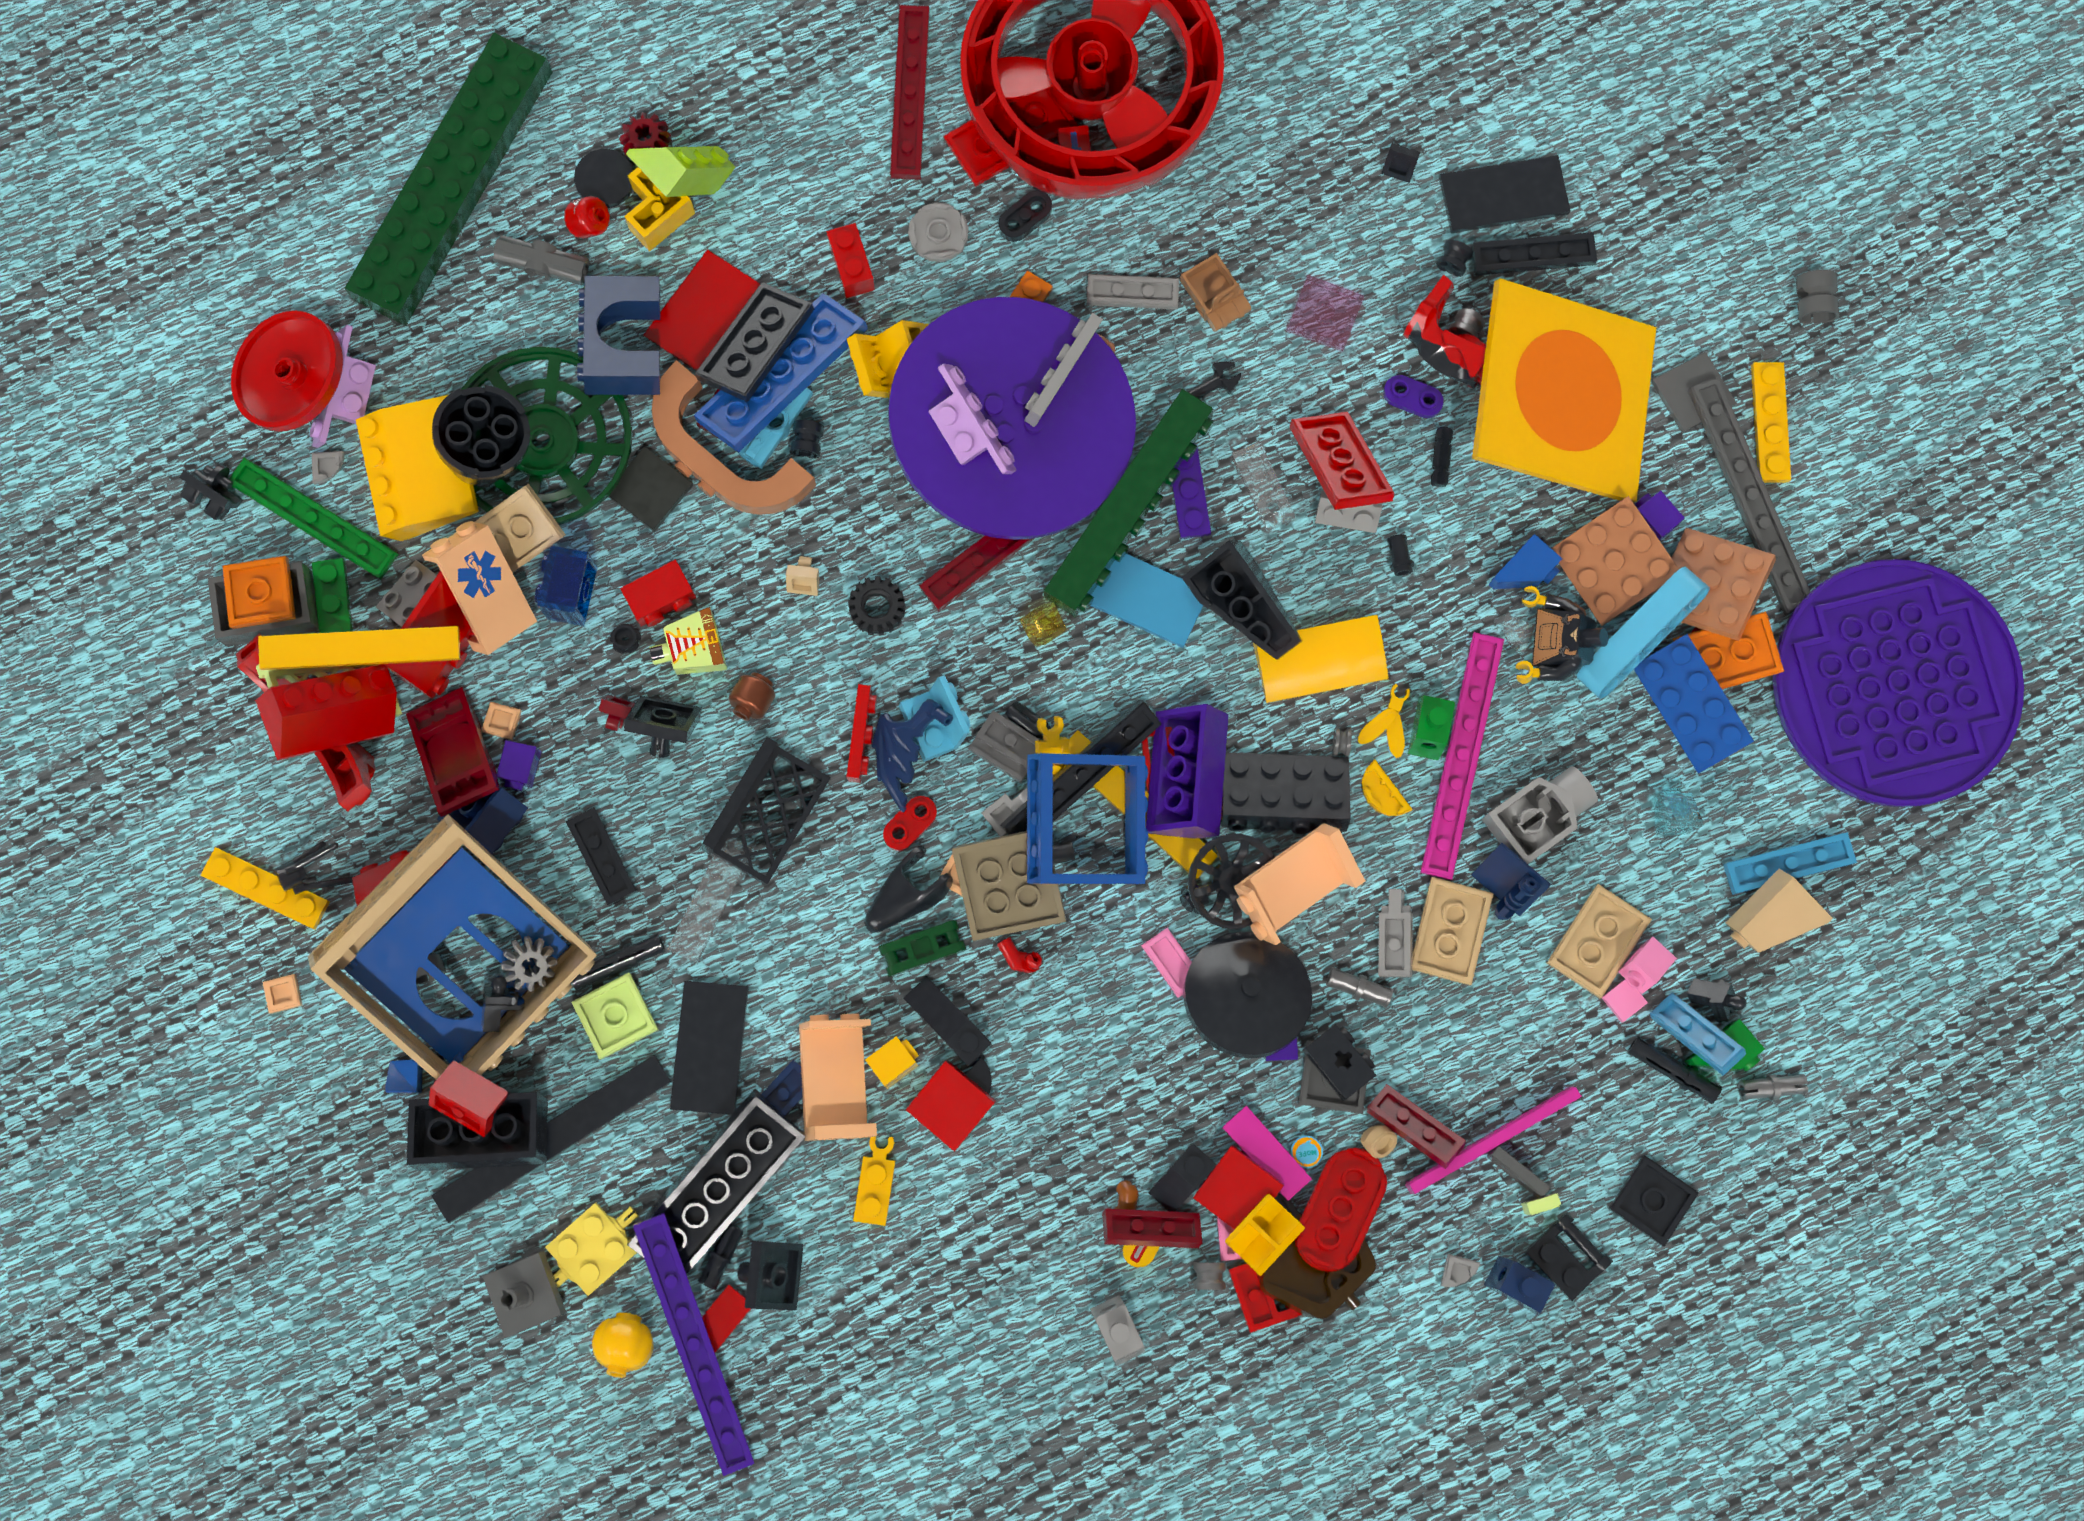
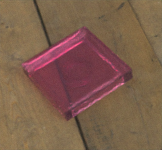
M1307 275L1286 331L1343 352L1364 295Z

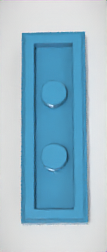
M1673 992L1650 1012L1651 1018L1723 1076L1746 1055L1745 1049Z

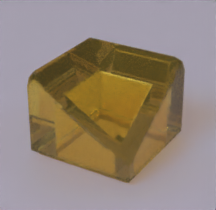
M1054 602L1043 604L1019 619L1034 646L1046 645L1067 630Z

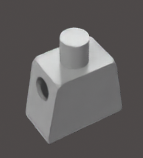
M1120 1295L1090 1309L1116 1366L1146 1352L1145 1346Z

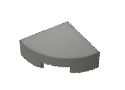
M343 451L312 453V482L314 485L327 482L339 472L344 462L345 453Z
M1447 1254L1440 1286L1455 1287L1467 1282L1477 1272L1480 1262Z

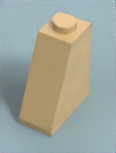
M1778 869L1725 923L1733 931L1730 937L1743 949L1750 946L1759 953L1823 926L1833 918L1793 876Z

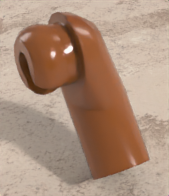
M1128 1180L1121 1181L1116 1187L1119 1198L1118 1206L1114 1209L1136 1210L1139 1195L1137 1187Z

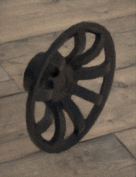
M1234 833L1218 836L1205 844L1194 857L1188 874L1190 899L1199 914L1210 923L1222 928L1239 929L1253 924L1250 917L1242 920L1241 908L1237 903L1239 896L1234 886L1247 878L1250 873L1274 859L1275 856L1263 842L1252 836ZM1241 841L1236 857L1229 861L1223 843ZM1249 844L1263 853L1254 862L1247 865L1242 864L1247 855ZM1215 847L1220 863L1212 867L1202 862V859ZM1197 869L1210 874V884L1196 888ZM1216 891V901L1208 912L1198 896ZM1226 899H1229L1232 907L1233 921L1222 920L1216 917Z

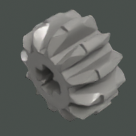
M525 936L524 945L520 946L517 940H513L512 945L515 951L505 949L503 955L509 960L501 962L502 970L508 971L504 976L506 981L515 980L514 987L518 990L526 982L529 992L534 990V982L537 981L542 988L545 987L546 982L543 977L553 978L555 975L554 971L548 968L557 965L556 958L549 957L554 952L551 946L543 948L544 941L542 938H538L532 945L530 936ZM529 958H533L536 965L533 968L529 965V969L526 970L522 964L523 961L527 959L529 962Z

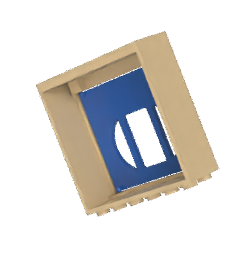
M447 814L308 955L310 970L437 1080L449 1065L340 969H344L449 1063L456 1061L481 1076L487 1069L491 1071L497 1067L503 1059L501 1054L510 1045L515 1047L522 1041L526 1035L525 1030L533 1021L538 1023L546 1016L549 1011L548 1006L556 997L561 999L569 992L572 987L571 982L579 974L582 976L593 967L595 963L593 959L597 954L581 936ZM464 844L510 888L507 889L461 846ZM523 901L527 902L563 937H565L571 943V945L569 946L565 941H563L552 929H550L527 906H525L523 904ZM475 914H492L507 920L520 934L523 945L525 936H530L532 945L538 938H542L544 941L543 948L551 946L554 950L549 957H554L557 960V965L548 967L554 971V977H543L546 982L545 987L542 988L537 981L534 982V990L529 992L525 982L521 989L515 990V992H519V996L524 998V1008L521 1010H501L499 1032H483L481 1026L483 1006H480L427 958L457 926H460L500 963L509 960L503 955V951L468 920L469 916ZM529 958V962L526 959L522 963L526 970L529 969V965L531 968L536 965L533 958ZM422 967L465 1005L473 1015L466 1018H448L429 1009L421 1000L417 990L416 975L418 968ZM515 980L507 982V988L514 987Z

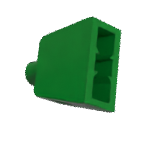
M1426 695L1418 698L1408 749L1409 755L1439 760L1448 743L1455 707L1454 701ZM1422 743H1431L1435 746H1426Z

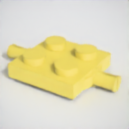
M595 1202L545 1247L556 1259L560 1268L553 1275L555 1280L559 1278L556 1282L557 1288L569 1279L577 1283L585 1294L589 1296L636 1254L627 1245L628 1237L625 1228L639 1217L635 1212L625 1220L634 1211L631 1206L615 1219L606 1214L599 1204Z

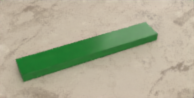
M245 457L229 478L233 482V488L380 580L398 556V553Z

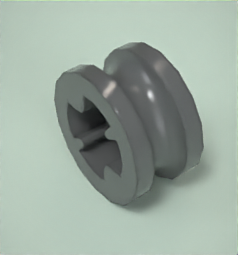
M1335 727L1333 734V756L1343 753L1345 757H1349L1352 741L1351 729L1347 728L1346 731H1341L1340 728Z

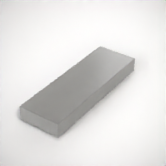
M1088 274L1087 305L1178 310L1179 278Z

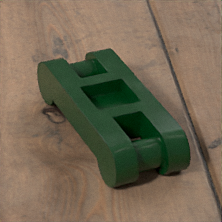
M957 920L948 921L879 946L880 954L885 956L888 965L885 968L888 977H893L966 951L965 943L960 941L957 932L960 929ZM945 935L948 945L939 948L936 937ZM906 948L909 959L900 962L897 951Z

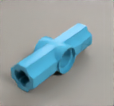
M806 388L774 418L782 420L783 424L777 428L770 427L768 424L739 452V455L754 467L762 469L781 440H784L789 435L792 424L813 396L812 391Z

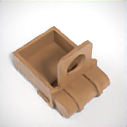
M1217 253L1181 274L1180 282L1196 304L1195 308L1203 320H1208L1209 326L1214 332L1221 328H1226L1228 324L1238 318L1241 319L1246 313L1251 311V306L1244 296L1245 291L1240 288L1239 283L1233 278Z

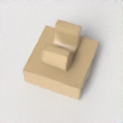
M800 556L798 566L787 565L786 588L788 593L818 596L819 568L811 567L812 558Z

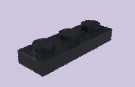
M593 807L566 821L606 904L610 907L637 893L638 891L596 808Z

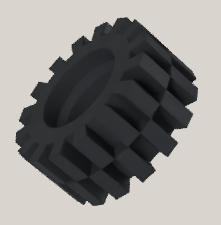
M875 576V580H870L868 577L864 579L865 582L863 584L860 582L856 584L855 591L852 590L850 593L851 598L848 600V606L852 621L858 626L859 630L868 632V635L874 636V634H879V636H882L885 632H893L896 626L899 627L905 615V601L896 583L892 584L888 578L881 580L880 576ZM873 596L886 598L889 602L888 612L878 618L868 615L865 611V604L869 598Z

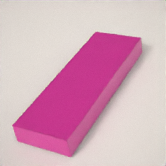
M1247 1106L1241 1109L1222 1127L1245 1155L1285 1184L1279 1193L1286 1201H1289L1312 1180Z

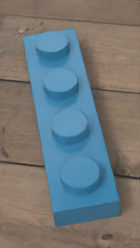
M1848 832L1728 862L1723 866L1732 895L1760 888L1778 869L1797 879L1857 863Z

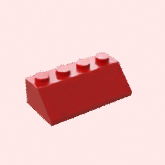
M384 664L270 687L255 702L277 761L392 735L395 727L397 691L388 668Z

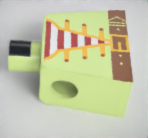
M710 607L665 626L663 630L667 643L649 647L653 664L658 665L671 661L677 675L727 670L714 615Z

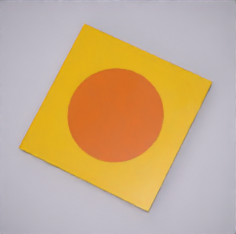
M1501 278L1494 281L1472 459L1619 501L1629 496L1633 503L1637 502L1657 327Z

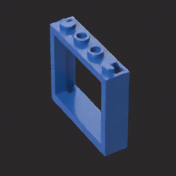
M1052 753L1027 755V884H1145V877L1148 873V864L1145 859V845L1148 841V831L1145 828V813L1148 809V800L1145 796V781L1148 777V768L1145 764V756ZM1053 764L1125 766V874H1053Z

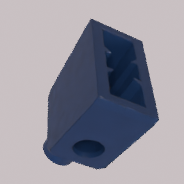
M1498 1256L1484 1283V1286L1538 1316L1541 1314L1556 1285L1520 1263ZM1507 1269L1505 1276L1501 1280L1502 1274Z

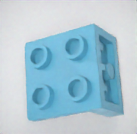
M945 675L937 678L929 692L902 701L899 704L904 720L911 719L927 699H932L941 704L943 709L953 717L952 722L948 726H944L934 719L926 727L922 737H914L916 743L920 745L919 753L923 762L959 748L970 732V720L966 712L960 710L956 701L958 699L956 689L951 682L948 683Z

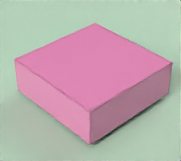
M1626 979L1602 997L1621 1023L1648 1003L1637 989L1627 983Z

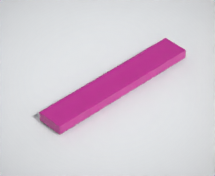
M1572 1086L1564 1089L1463 1148L1446 1169L1436 1164L1407 1181L1405 1186L1411 1195L1422 1191L1582 1096L1576 1087Z

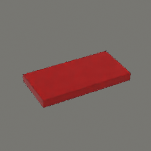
M1049 89L1032 96L1007 100L1014 113L1028 128L1050 142L1057 140L1058 128L1077 126L1073 117L1054 100ZM972 120L944 135L945 142L975 187L1009 168L999 155L980 137Z
M1348 412L1291 419L1289 428L1334 510L1393 501L1395 494Z

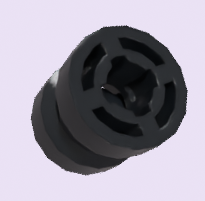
M812 420L794 421L793 433L796 436L790 444L789 452L798 457L819 458L821 452L819 439L823 437L824 425Z

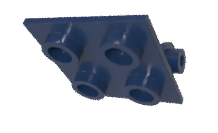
M1502 842L1471 874L1472 877L1491 893H1494L1500 900L1495 906V915L1500 920H1508L1515 913L1520 917L1551 886L1546 879Z

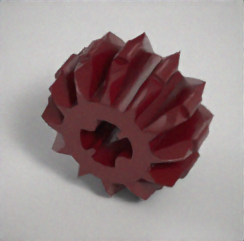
M643 111L640 116L641 119L637 120L631 115L629 118L631 125L622 124L624 134L619 137L621 145L624 146V154L628 157L626 153L629 149L669 147L668 143L672 141L671 133L667 132L669 129L665 121L659 122V117L656 114H653L648 119Z

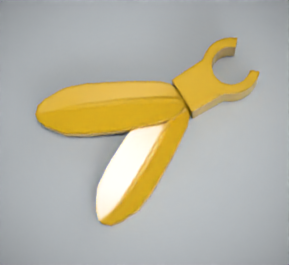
M1395 684L1390 690L1391 698L1387 709L1364 726L1358 736V743H1371L1386 730L1389 750L1393 756L1399 758L1405 748L1404 732L1399 712L1404 701L1410 695V689L1405 690L1404 698H1398L1394 693V690L1398 687Z

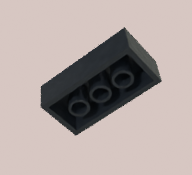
M538 1092L507 1094V1098L493 1114L492 1128L485 1137L429 1106V1099L409 1100L406 1165L418 1171L547 1164L548 1099Z

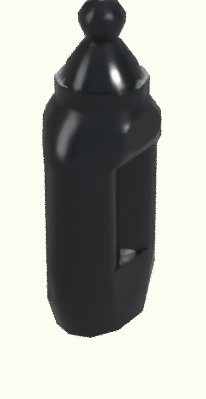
M1015 701L1007 709L1005 715L1031 735L1043 740V734L1037 728V720L1042 717L1024 704ZM1046 721V727L1049 730L1051 729V727L1048 725V722Z

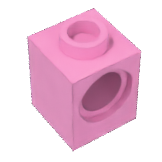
M1651 937L1633 953L1618 972L1631 987L1643 994L1660 980L1677 958L1657 939Z

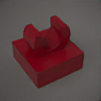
M612 695L602 698L598 711L609 714L605 728L618 731L619 728L621 729L624 719H626L636 702Z

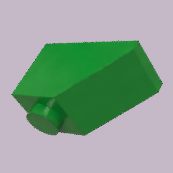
M1740 1019L1731 1021L1721 1030L1741 1045L1746 1052V1055L1729 1071L1741 1070L1742 1068L1748 1071L1761 1060L1758 1055L1765 1048ZM1695 1053L1684 1061L1687 1066L1714 1069Z

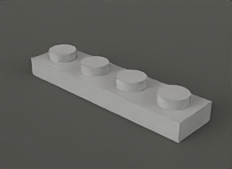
M1092 313L1087 322L1082 319L1071 334L1076 338L1072 346L1064 345L1056 360L1061 362L1055 371L1050 367L1041 381V384L1045 386L1044 390L1040 395L1034 392L1025 406L1030 411L1024 420L1033 427L1037 425L1103 320L1102 318Z

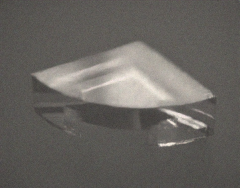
M1506 614L1502 625L1505 638L1515 652L1523 655L1535 625Z

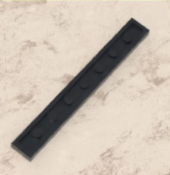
M656 1055L646 1059L547 1122V1161L672 1083ZM543 1164L474 1168L433 1194L432 1198L447 1223H451Z

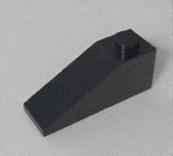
M927 976L903 998L969 1068L992 1047V1043Z

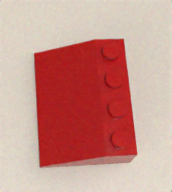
M441 570L401 629L458 626L460 660L384 664L402 681L431 699L436 694L441 695L449 684L447 677L453 668L458 669L462 666L467 657L465 651L470 645L467 640L475 635Z

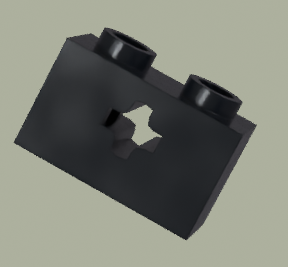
M1335 1024L1302 1051L1340 1099L1344 1101L1376 1076L1372 1070L1375 1068V1064L1365 1052L1359 1054L1352 1043L1355 1040L1344 1026L1339 1029ZM1335 1053L1339 1056L1347 1055L1349 1058L1345 1062L1348 1066L1347 1069L1343 1065L1340 1067L1335 1065L1338 1059Z

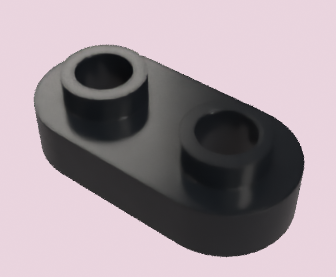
M1040 190L1030 191L1003 212L999 218V232L1001 236L1007 241L1017 242L1024 239L1044 223L1052 212L1050 196ZM1033 205H1040L1043 209L1040 212H1033L1031 208ZM1011 223H1016L1019 225V229L1011 231L1008 226Z

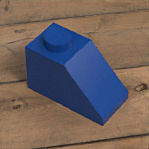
M1534 534L1489 583V586L1493 589L1526 588L1528 586L1537 588L1542 581L1548 585L1560 572L1556 566L1563 558Z

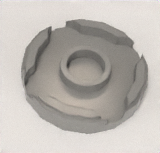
M935 202L923 206L909 222L908 236L912 248L919 256L929 261L944 262L955 258L963 251L968 242L969 228L961 212L947 203Z

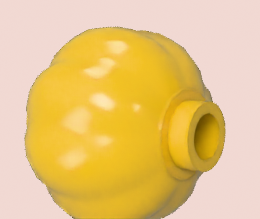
M617 1313L615 1318L604 1320L594 1331L592 1338L593 1354L596 1360L607 1368V1375L625 1378L627 1372L641 1369L650 1360L654 1348L653 1337L648 1326L641 1324V1317L630 1313Z

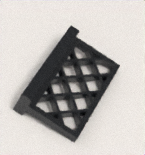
M766 737L700 847V850L705 853L717 856L766 886L831 778L777 746L778 743L769 737ZM777 756L789 762L792 774L775 778L772 764ZM796 767L801 769L802 772L797 773ZM769 771L771 779L763 781V779ZM811 775L821 781L816 791L803 794L798 777ZM794 779L798 795L781 799L777 782ZM772 784L776 801L759 804L756 793L757 789L760 786ZM812 797L806 806L804 799ZM753 798L755 806L747 807ZM799 800L803 812L800 818L787 820L783 804ZM778 805L782 822L765 826L761 809ZM756 810L760 827L743 831L740 820L742 814ZM796 823V825L790 833L788 825ZM737 824L739 832L731 834ZM784 827L787 840L782 845L771 847L767 830ZM762 832L766 849L749 853L745 835ZM740 837L745 854L731 856L721 849L727 840ZM780 850V852L774 860L772 852ZM768 853L771 867L766 875H763L753 869L751 857ZM746 858L747 865L739 860Z

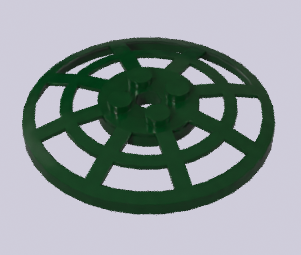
M555 347L518 349L503 354L485 364L469 378L461 390L481 387L489 380L494 387L506 391L519 401L516 396L522 393L545 389L543 404H534L524 408L530 425V443L524 459L515 469L530 476L528 484L543 504L557 502L573 494L583 507L573 513L554 518L558 525H562L594 510L611 494L620 482L627 468L632 450L633 431L631 416L623 395H594L592 398H589L577 387L559 381L561 362L577 367V363H583V357H578V354ZM548 360L547 379L527 380L509 387L499 374L502 370L522 362ZM558 391L573 396L583 405L569 416L565 411L556 407ZM611 397L616 402L622 418L624 430L623 444L606 443L605 424L598 408ZM590 415L596 426L597 442L580 441L579 432L576 427ZM546 434L550 436V441L546 447L537 448L534 446V440L538 435ZM577 454L594 455L588 470L578 480L569 468ZM604 456H621L619 466L612 480L593 500L584 486L595 476ZM560 475L568 486L555 493L539 494L543 478ZM502 479L494 483L499 490L508 496L518 491ZM473 486L478 507L486 513L492 510L494 507L476 493L483 488Z

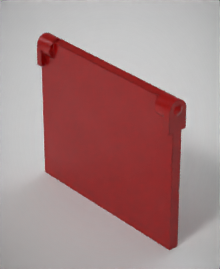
M707 249L660 312V320H654L643 336L697 371L760 286V283Z

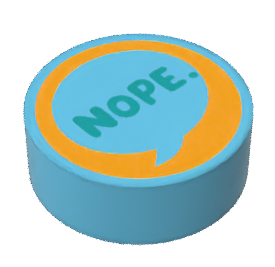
M1302 1136L1292 1143L1290 1155L1302 1168H1313L1320 1163L1323 1157V1148L1316 1138Z

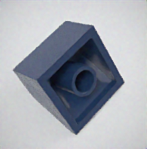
M499 786V790L448 815L487 851L493 854L502 846L504 838L511 829L521 822L523 814L528 807ZM439 815L437 820L441 822L445 816L441 817Z

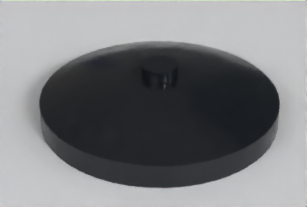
M1235 932L1214 939L1195 956L1186 974L1183 998L1185 1010L1192 1026L1209 1045L1231 1056L1261 1058L1283 1050L1300 1034L1310 1015L1312 987L1304 965L1286 945L1281 942L1274 945L1265 940L1261 941L1253 932Z

